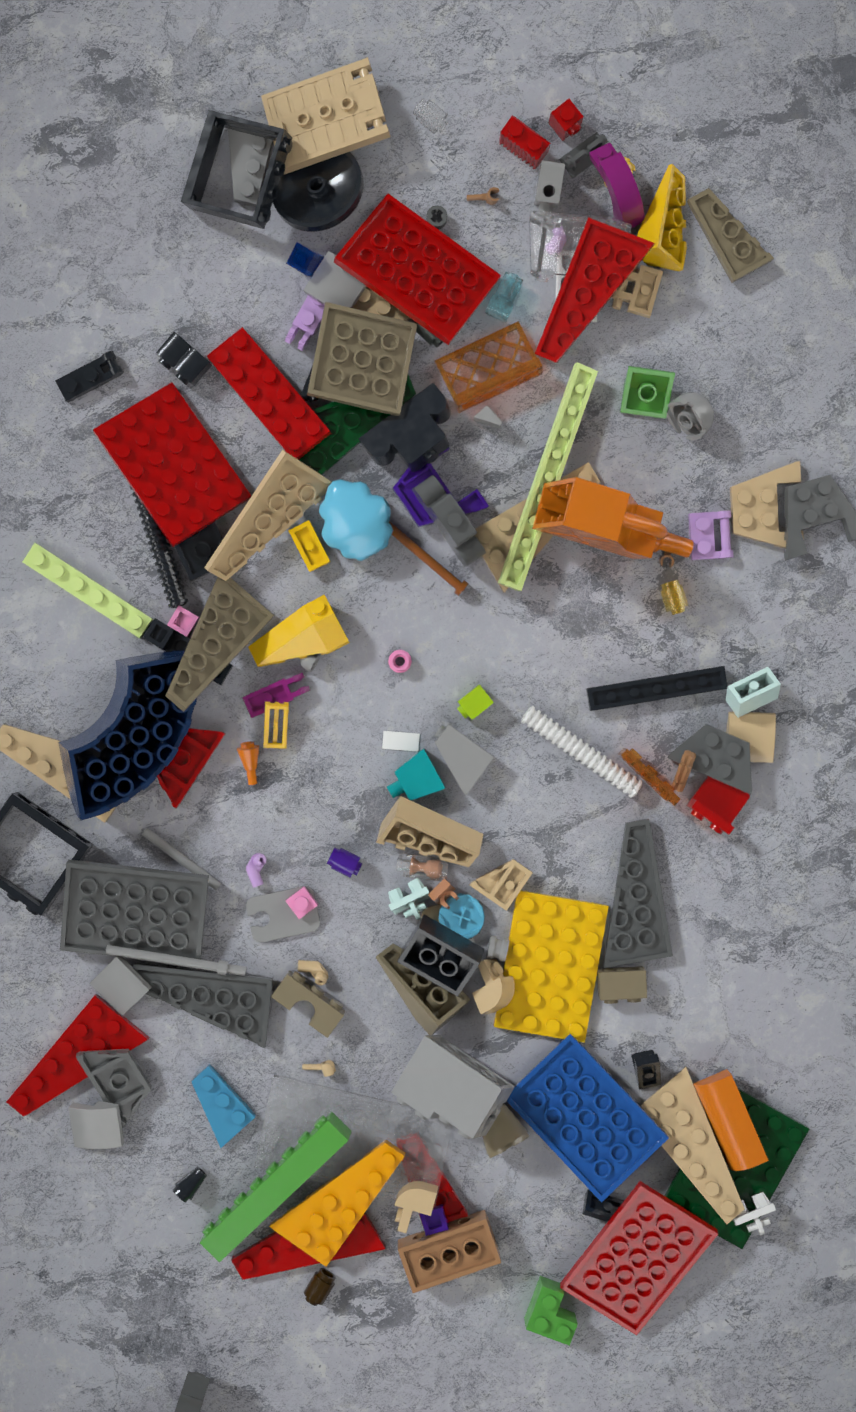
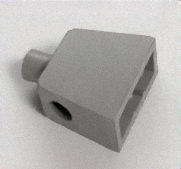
M541 161L534 205L539 206L538 219L551 220L553 208H557L559 205L565 170L564 163ZM544 191H550L552 196L546 197Z

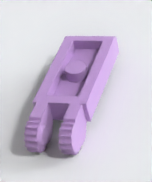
M307 296L292 323L293 326L290 328L285 342L290 344L298 330H301L305 334L299 341L297 349L303 351L321 324L324 304Z

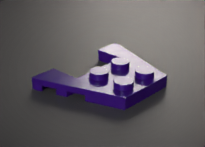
M447 448L445 451L439 454V456L447 452L450 448ZM427 463L415 473L408 467L392 489L418 528L434 524V522L411 489L434 475L445 493H451L431 463ZM478 489L457 502L465 515L485 510L489 507Z

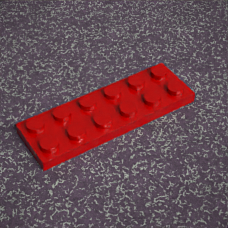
M243 327L207 355L208 360L284 451L299 460L331 434L326 425Z

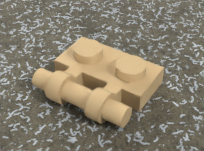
M641 265L638 273L632 272L612 296L614 299L612 308L620 310L622 302H628L627 312L650 318L663 271ZM630 281L635 283L632 294L626 292L628 282Z

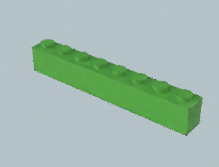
M333 1112L326 1117L322 1115L315 1122V1128L310 1133L305 1131L297 1140L299 1143L294 1148L292 1146L288 1147L282 1154V1159L278 1163L274 1161L266 1169V1175L262 1178L258 1176L249 1186L251 1189L246 1194L241 1192L234 1200L235 1204L230 1209L228 1207L224 1208L218 1215L219 1219L215 1223L211 1221L203 1229L202 1233L204 1235L200 1244L219 1263L349 1140L352 1131Z

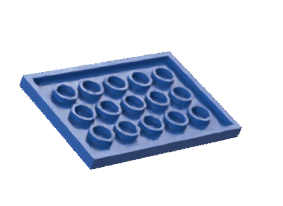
M571 1034L563 1039L514 1086L515 1088L507 1099V1102L601 1203L669 1139V1136Z

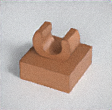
M445 878L428 894L438 905L441 904L446 909L450 908L446 903L447 897L452 896L456 900L459 899L458 895L453 892L455 888Z

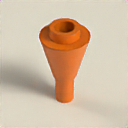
M253 741L243 742L240 744L241 747L237 748V752L245 771H247L248 785L257 784L256 769L259 745H255Z

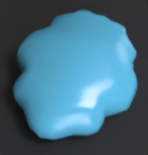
M342 479L332 481L327 487L325 499L319 507V513L325 521L321 534L326 544L331 548L339 549L343 557L363 561L386 548L393 532L392 526L389 524L391 509L386 499L382 496L372 495L367 484L361 481L349 482Z

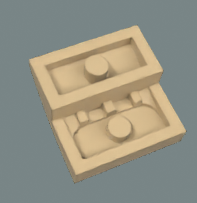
M728 712L726 732L750 742L751 762L773 763L776 714L749 712L738 718L734 712Z

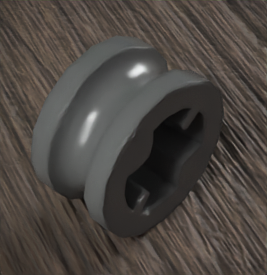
M432 206L427 211L426 220L435 228L441 229L447 223V212L442 206ZM433 213H436V215H438V213L442 214V215H441V222L438 223L437 220H436V223L433 222V221H432V219H433V215H432V214H433Z

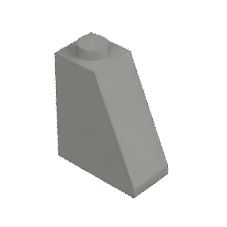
M448 724L446 727L442 725L434 735L437 738L435 744L462 792L467 795L494 757Z

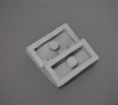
M328 251L303 291L324 305L325 302L353 308L366 285L334 263L336 255Z
M117 956L89 983L121 1016L152 988L121 956Z
M98 1101L94 1106L73 1102L68 1107L74 1147L109 1149L124 1145L119 1104Z

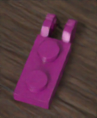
M303 673L288 679L284 678L243 696L242 699L250 717L254 718L265 712V702L284 704V702H290L295 697L311 691L309 686L301 687L293 693L290 691L288 685L301 681L304 678Z

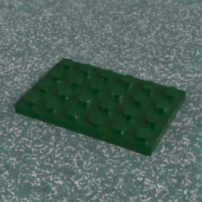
M738 1088L769 1160L742 1171L729 1169L726 1162L740 1199L744 1201L748 1212L756 1209L751 1196L764 1192L770 1201L810 1129L801 1122ZM679 1168L664 1196L715 1227L719 1237L743 1249L752 1231H748L746 1225L754 1223V1220L752 1219L737 1226L733 1220L726 1224Z

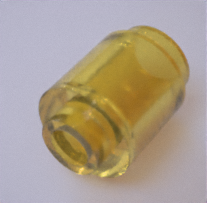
M679 580L661 584L662 590L660 593L666 612L671 611L672 615L685 612V607L689 606L683 585H680Z

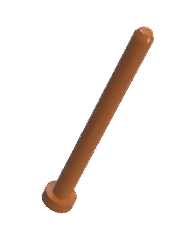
M389 521L393 529L391 535L454 587L456 595L459 596L465 590L469 583L465 580L463 582L458 580Z

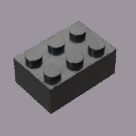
M424 914L403 946L397 962L458 997L479 966L484 948Z

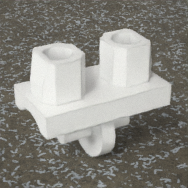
M764 1192L751 1196L756 1206L755 1210L748 1212L744 1201L741 1200L745 1210L737 1215L733 1221L737 1226L753 1219L754 1223L746 1225L748 1231L751 1232L757 1229L759 1234L763 1235L765 1234L763 1227L771 1223L768 1217L761 1220L759 1217L776 1209L774 1204L769 1202Z

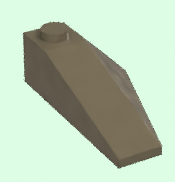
M393 943L378 954L376 959L415 1020L429 1035H433L447 1024L470 999L463 991L457 997L398 963L402 948Z

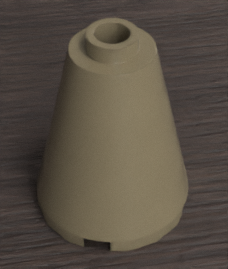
M504 1103L487 1135L482 1136L489 1158L503 1153L506 1149L519 1144L529 1137L528 1131Z

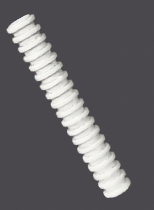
M534 706L529 707L525 712L521 723H527L528 728L532 727L534 732H540V736H546L545 739H550L552 744L556 743L559 749L562 747L563 752H569L571 757L575 756L576 761L581 760L582 765L586 764L588 769L592 768L594 773L598 772V776H604V780H610L611 785H617L616 788L623 789L622 792L625 794L629 793L628 796L630 798L638 793L642 786V780H636L637 777L635 775L631 776L629 771L625 772L623 767L619 768V764H613V760H607L606 755L601 756L600 751L596 752L594 747H588V743L584 744L581 738L578 740L575 734L572 736L570 734L571 731L564 730L565 727H559L558 722L553 723L552 718H546L547 715L540 714L541 711H536Z

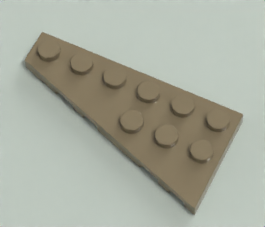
M217 577L166 693V697L183 712L274 616L233 579L229 578L225 581Z

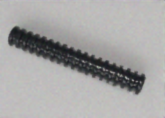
M133 492L132 496L136 497L134 502L138 504L137 511H140L139 517L143 519L141 524L145 525L143 530L147 532L146 538L149 539L148 545L152 547L150 551L154 553L152 557L156 559L154 564L159 568L157 569V573L161 575L159 579L163 581L161 585L165 587L166 601L170 602L168 607L176 608L178 605L183 606L189 600L185 599L186 592L182 590L184 585L180 583L182 579L178 577L180 573L176 571L177 564L173 562L175 557L171 556L173 554V551L169 549L171 545L167 543L168 539L136 493Z

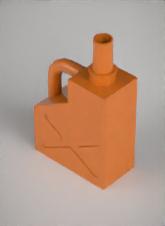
M578 477L544 483L532 527L534 530L631 559H650L653 552L655 553L658 550L687 558L690 556L694 545L693 540L668 532L667 528L661 524L664 512L638 505L629 493Z

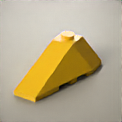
M673 164L668 165L637 236L655 243L642 261L644 263L674 271H683L687 251V242L683 241L682 229L686 228V220L683 219L682 206L686 205L685 176Z
M324 594L303 605L248 646L256 665L262 667L283 663L288 659L298 657L303 659L309 655L319 653L321 655L329 654L350 642Z

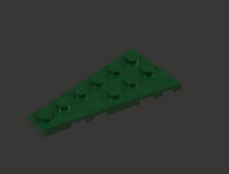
M409 374L407 376L402 405L416 396V391ZM331 402L314 409L315 414L326 425L331 434L301 457L299 461L323 475L360 444L359 438L390 414L338 402Z

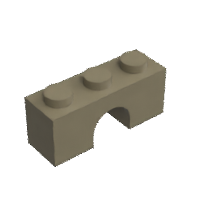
M289 970L271 997L289 1011L298 1001L305 1000L310 1002L314 1006L315 1014L310 1019L309 1025L328 1038L343 1018L345 1010L342 1008L344 1006L336 999L332 998L330 1000L324 996L325 992L316 985L311 986L306 983V978L299 972L295 971L293 973Z

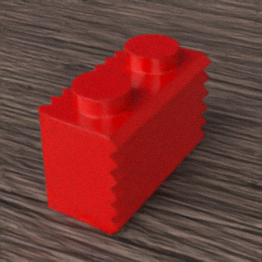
M513 115L500 131L499 145L503 144V147H506L511 153L514 152V156L518 155V158H521L526 164L529 163V167L533 166V169H537L549 152L551 143Z

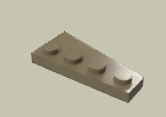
M709 188L688 199L687 203L731 283L773 261L774 257L760 246L761 243L744 229V225L729 213V209Z

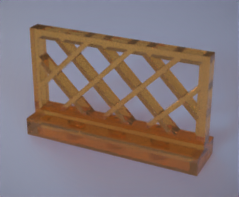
M519 321L434 360L458 413L543 373V366L539 358L536 357ZM514 330H517L520 336L517 344L505 340L507 334ZM493 341L500 344L496 354L484 350L487 343ZM503 345L515 348L512 359L500 356ZM519 350L527 352L531 360L524 363L515 359ZM470 351L479 353L475 364L463 360L466 353ZM482 355L494 358L491 369L479 365ZM498 360L510 364L507 371L501 373L494 370ZM448 361L458 363L454 374L445 371L442 364ZM461 365L473 368L470 379L458 375ZM476 370L489 373L487 380L482 383L474 381ZM455 380L468 383L466 390L456 394L453 389Z

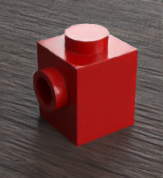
M569 98L550 113L548 123L560 139L564 141L567 137H572L581 130L584 116Z

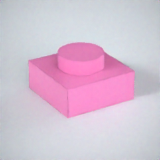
M178 605L167 625L184 636L189 637L200 617Z
M305 886L285 900L298 919H301L318 906V903Z

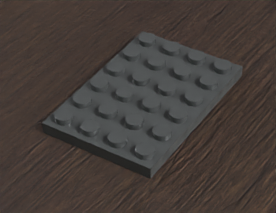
M68 859L66 862L60 950L115 956L106 954L107 945L201 959L209 875Z

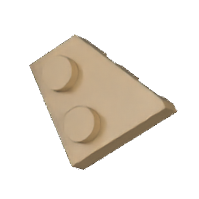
M512 859L473 880L469 885L507 911L533 872L515 859Z

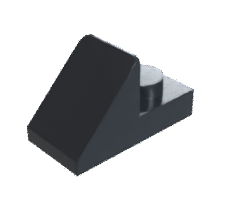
M653 1050L632 1054L631 1057L639 1090L661 1085L658 1055Z

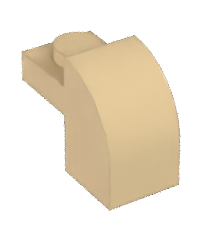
M487 959L481 961L478 966L486 985L472 993L481 1015L495 1013L507 1006L513 998L515 989L513 976L504 977L503 969L497 959Z
M414 1181L400 1189L394 1205L398 1206L395 1222H399L397 1231L407 1233L412 1211L431 1216L438 1190L437 1185L423 1181Z

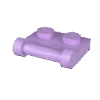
M731 511L688 514L689 537L694 542L693 550L690 554L691 560L734 558L730 543L729 519L731 518ZM720 519L722 551H715L713 520Z

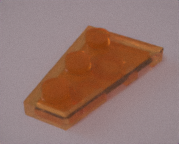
M623 748L618 753L667 803L675 806L681 800L674 793L675 789L667 781L662 782L657 777L658 772L649 764L645 766L640 761L642 757L633 748L630 751L627 748Z

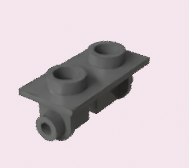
M596 132L559 159L561 163L565 164V169L572 179L593 164L590 160L589 152L605 145L608 140L604 134L599 135Z

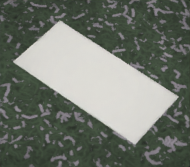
M383 731L382 749L418 752L420 734Z

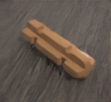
M684 751L672 783L673 790L678 792L684 790L696 758L694 752Z

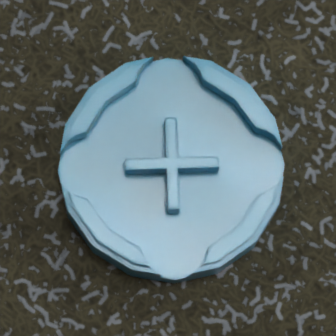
M457 894L458 900L450 896L446 899V903L450 908L446 909L444 906H441L439 909V922L467 939L473 938L480 932L484 924L485 915L482 905L469 894Z

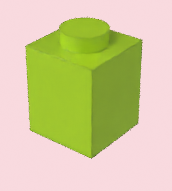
M479 684L457 701L460 705L457 709L465 719L469 716L473 720L494 702Z

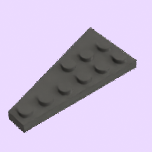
M649 819L625 822L604 968L673 956Z
M141 963L134 964L133 969L152 987L146 995L171 1004V1006L189 1012L192 1016L223 1030L226 1029L237 1034L238 1037L257 1043L262 1048L266 1047L273 978L252 975L241 976L229 973L220 975L215 971Z

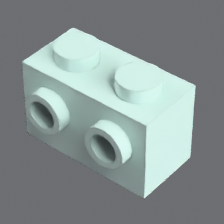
M766 667L727 687L726 702L739 718L778 699L781 683L769 667Z

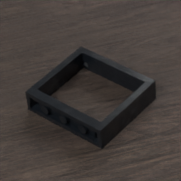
M208 110L181 202L191 210L265 229V225L271 217L270 209L273 200L276 199L278 194L280 177L285 172L287 155L292 149L291 135L282 128ZM224 128L276 141L253 216L201 202Z
M19 792L12 793L0 810V826L15 806L78 851L72 860L83 861L94 845ZM66 868L42 903L1 875L0 888L7 892L6 895L15 902L20 901L25 904L26 909L30 913L41 916L49 910L65 887Z

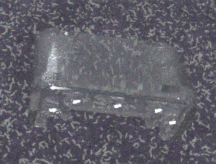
M530 211L531 275L535 277L536 281L548 282L549 278H554V275H566L588 217L631 233L632 225L610 216Z

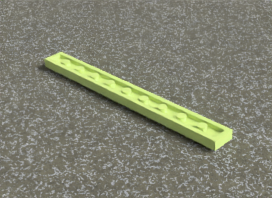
M578 362L573 366L498 581L499 584L517 591H522L542 534L541 531L534 530L532 527L544 483L561 479L598 371Z

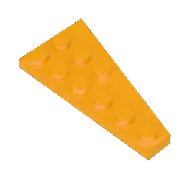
M388 1140L383 1141L365 1154L362 1159L347 1167L344 1172L329 1180L307 1196L301 1203L295 1207L293 1206L283 1216L271 1222L269 1227L327 1267L405 1156V1152Z

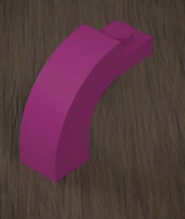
M610 142L589 152L590 160L603 178L609 191L613 206V216L623 231L641 224L645 218L642 199L633 174L622 153H617Z

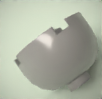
M696 392L684 393L668 405L670 409L667 411V417L670 424L678 433H681L682 430L688 436L685 438L689 440L702 438L713 424L714 410L710 401Z

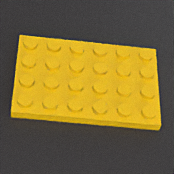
M523 890L519 892L515 898L508 938L509 947L503 967L504 977L513 976L515 984L514 995L507 1006L496 1011L494 1027L565 1039L571 1034L579 1042L585 1043L608 905Z

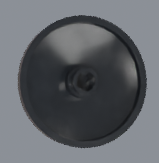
M347 152L283 174L278 183L277 197L273 200L274 207L279 216L295 229L307 232L330 229L347 219L358 206L364 188L361 168L353 154Z

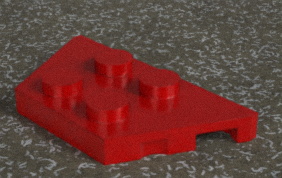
M189 728L178 747L179 750L175 757L157 776L159 784L168 795L174 808L177 809L226 733Z

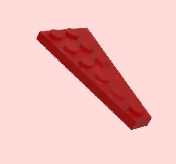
M95 994L6 1103L24 1117L88 1077L76 1058L78 1052L129 1049L131 1051L150 1037L127 1018L121 1016L98 994Z
M366 1212L331 1261L386 1249L383 1240ZM276 1231L231 1258L242 1280L320 1263Z

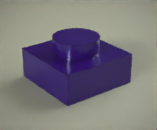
M442 1204L433 1207L431 1216L419 1213L426 1236L449 1229Z

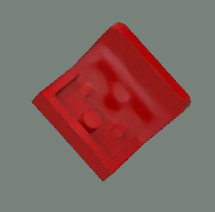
M707 776L686 806L692 809L690 814L700 821L703 819L711 823L709 827L721 835L724 832L730 835L735 828L731 823L746 804L750 795Z

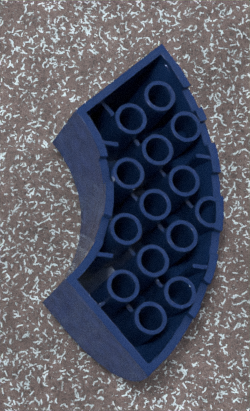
M185 651L159 652L116 660L115 688L104 713L84 732L70 739L58 742L70 799L76 815L81 821L111 811L110 809L131 800L130 798L138 792L145 790L175 757L179 750L178 747L189 730L192 722L191 717L197 702L196 698L183 712L166 697V693Z

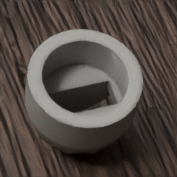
M314 654L300 659L301 666L312 672L320 656Z

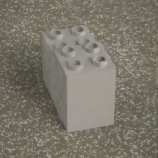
M425 1035L391 1093L397 1096L396 1100L402 1105H409L416 1110L415 1114L420 1118L427 1120L439 1117L443 1123L449 1126L452 1124L458 1128V1133L464 1138L475 1139L487 1135L501 1111L500 1108L503 1103H506L515 1087L441 1035Z

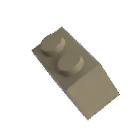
M643 966L598 968V997L604 1003L615 1004L618 1003V1000L627 999V1002L636 1003L641 1002L643 998H647L646 970Z

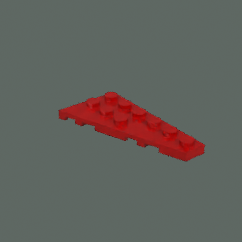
M588 217L535 354L558 363L655 243Z

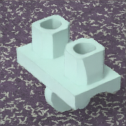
M419 878L408 883L412 892L410 895L404 897L400 888L388 892L391 902L389 907L395 915L404 911L405 918L414 915L416 920L421 919L419 912L427 908L423 901L430 898L428 895L430 891Z

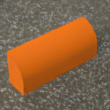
M728 1069L693 1083L729 1169L742 1171L769 1161L733 1076Z

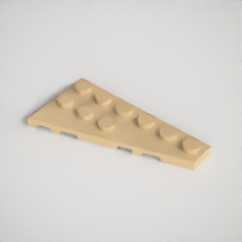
M282 450L204 568L227 581L247 564V560L257 551L260 553L266 547V543L272 538L276 539L303 516L304 511L311 505L319 503L332 481Z
M589 462L560 479L578 477L597 484L600 483ZM527 499L475 529L477 531L475 536L486 551V554L482 557L497 583ZM542 532L533 559L554 535ZM499 584L503 593L509 588Z
M3 724L0 728V751L70 799L58 744L60 741ZM116 807L110 809L111 811H108L104 814L95 817H97L105 823L110 818Z

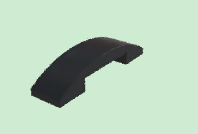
M156 618L143 637L166 652L185 651L190 641L189 637L184 636ZM229 664L213 681L222 686L233 665Z

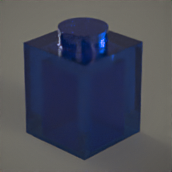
M296 242L286 264L304 275L312 277L325 256L308 246Z

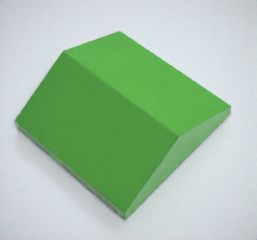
M628 366L620 412L666 419L675 372Z

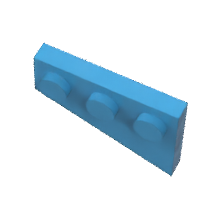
M210 1064L191 1081L220 1148L255 1118L256 1114Z

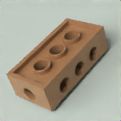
M485 1210L448 1222L449 1229L427 1236L425 1231H421L398 1239V1252L412 1293L501 1263L500 1251ZM468 1242H475L474 1245H467ZM448 1249L453 1250V1252L447 1253L445 1251ZM425 1257H430V1258H432V1259H431V1260H424L423 1258H425Z

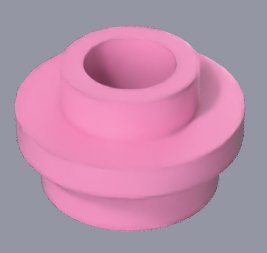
M396 650L390 655L388 662L393 671L403 673L410 668L412 660L408 652ZM398 657H403L405 660L402 666L396 664Z

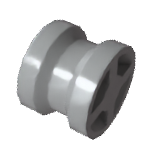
M491 935L486 958L492 959L495 957L499 961L505 962L509 939L504 938L500 940L496 936Z

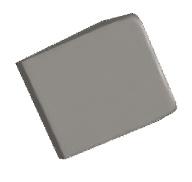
M485 406L473 419L475 422L499 429L502 425L501 419L489 406Z

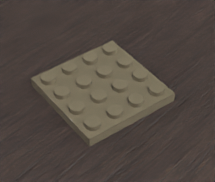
M325 302L307 396L399 416L417 324Z

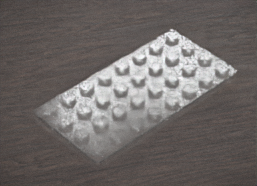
M274 1075L254 1167L266 1170L274 1161L278 1163L282 1159L281 1156L284 1151L290 1146L294 1148L299 1143L297 1140L305 1131L310 1133L315 1128V1122L322 1115L326 1117L333 1112L352 1131L350 1138L307 1180L325 1184L344 1172L347 1167L362 1159L365 1154L383 1141L388 1140L404 1151L405 1156L377 1196L396 1200L397 1194L403 1186L410 1182L423 1181L438 1186L433 1206L435 1208L453 1125L449 1126L443 1123L439 1117L424 1120L415 1114L416 1110L409 1105L404 1106L396 1102Z

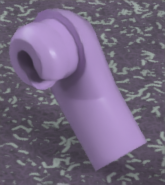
M261 853L254 854L246 866V871L253 888L264 884L259 872L267 860L265 855Z

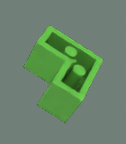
M540 1276L524 1317L526 1330L570 1346L578 1325L575 1312L560 1307L564 1296L560 1283Z

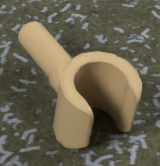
M331 1060L324 1061L321 1064H302V1070H322L324 1077L331 1076L336 1072L335 1065Z

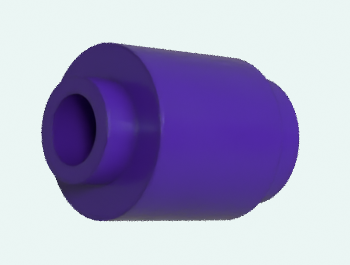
M334 847L327 862L328 865L332 866L331 869L351 878L352 874L357 876L363 863L359 862L361 857L343 848L338 849Z

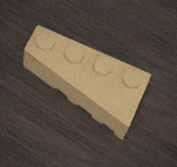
M400 796L382 821L376 843L384 845L385 842L396 844V848L405 850V847L419 850L420 855L428 856L434 854L438 855L440 860L470 867L480 854L483 834Z

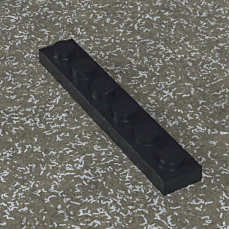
M725 666L591 687L586 688L589 711L723 690L727 689L728 685Z

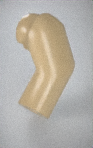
M298 960V972H310L317 985L326 984L329 977L328 972L320 962Z

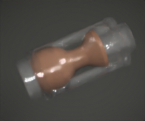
M403 853L402 858L398 857L396 871H400V876L440 881L444 878L447 879L449 862L440 860L437 857ZM417 872H423V873H425L426 875H424V874H416V873H417Z

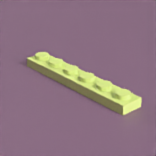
M34 543L22 561L140 639L153 621L151 617L37 543Z

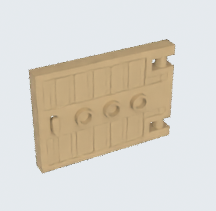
M368 57L261 95L268 124L285 129L292 137V149L285 161L284 174L391 137L387 124L383 125V122H386L374 76L372 73L369 74L372 68Z

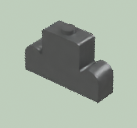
M434 475L411 489L464 567L469 566L486 554L484 547L475 536L477 531L452 494L445 493Z
M188 1371L175 1412H200L210 1378L199 1372Z

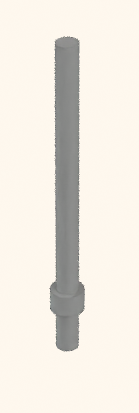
M107 945L106 954L216 971L220 975L229 973L245 976L247 968L245 966L228 964L229 961L222 960L213 962Z

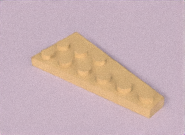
M685 1066L640 1106L669 1136V1139L661 1146L723 1221L728 1224L745 1209Z

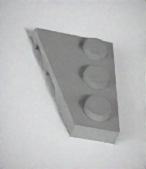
M228 129L234 201L256 207L264 182L273 140Z

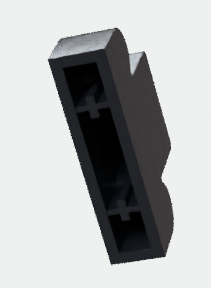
M432 383L402 405L399 416L389 415L361 436L359 441L377 465L386 466L390 464L397 453L409 469L415 473L427 463L434 462L439 454L450 446L445 433L437 425L446 422L450 418L451 410L448 402L437 386Z

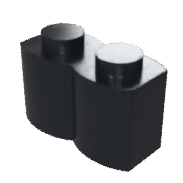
M173 332L156 352L161 357L158 362L168 370L171 367L178 372L176 377L185 385L190 383L195 386L212 366L206 358L176 332Z

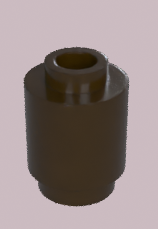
M320 1268L319 1271H316L304 1290L306 1301L313 1306L323 1305L335 1285V1275L325 1268Z

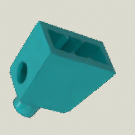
M424 748L394 771L398 780L387 786L392 798L405 792L410 801L445 789Z

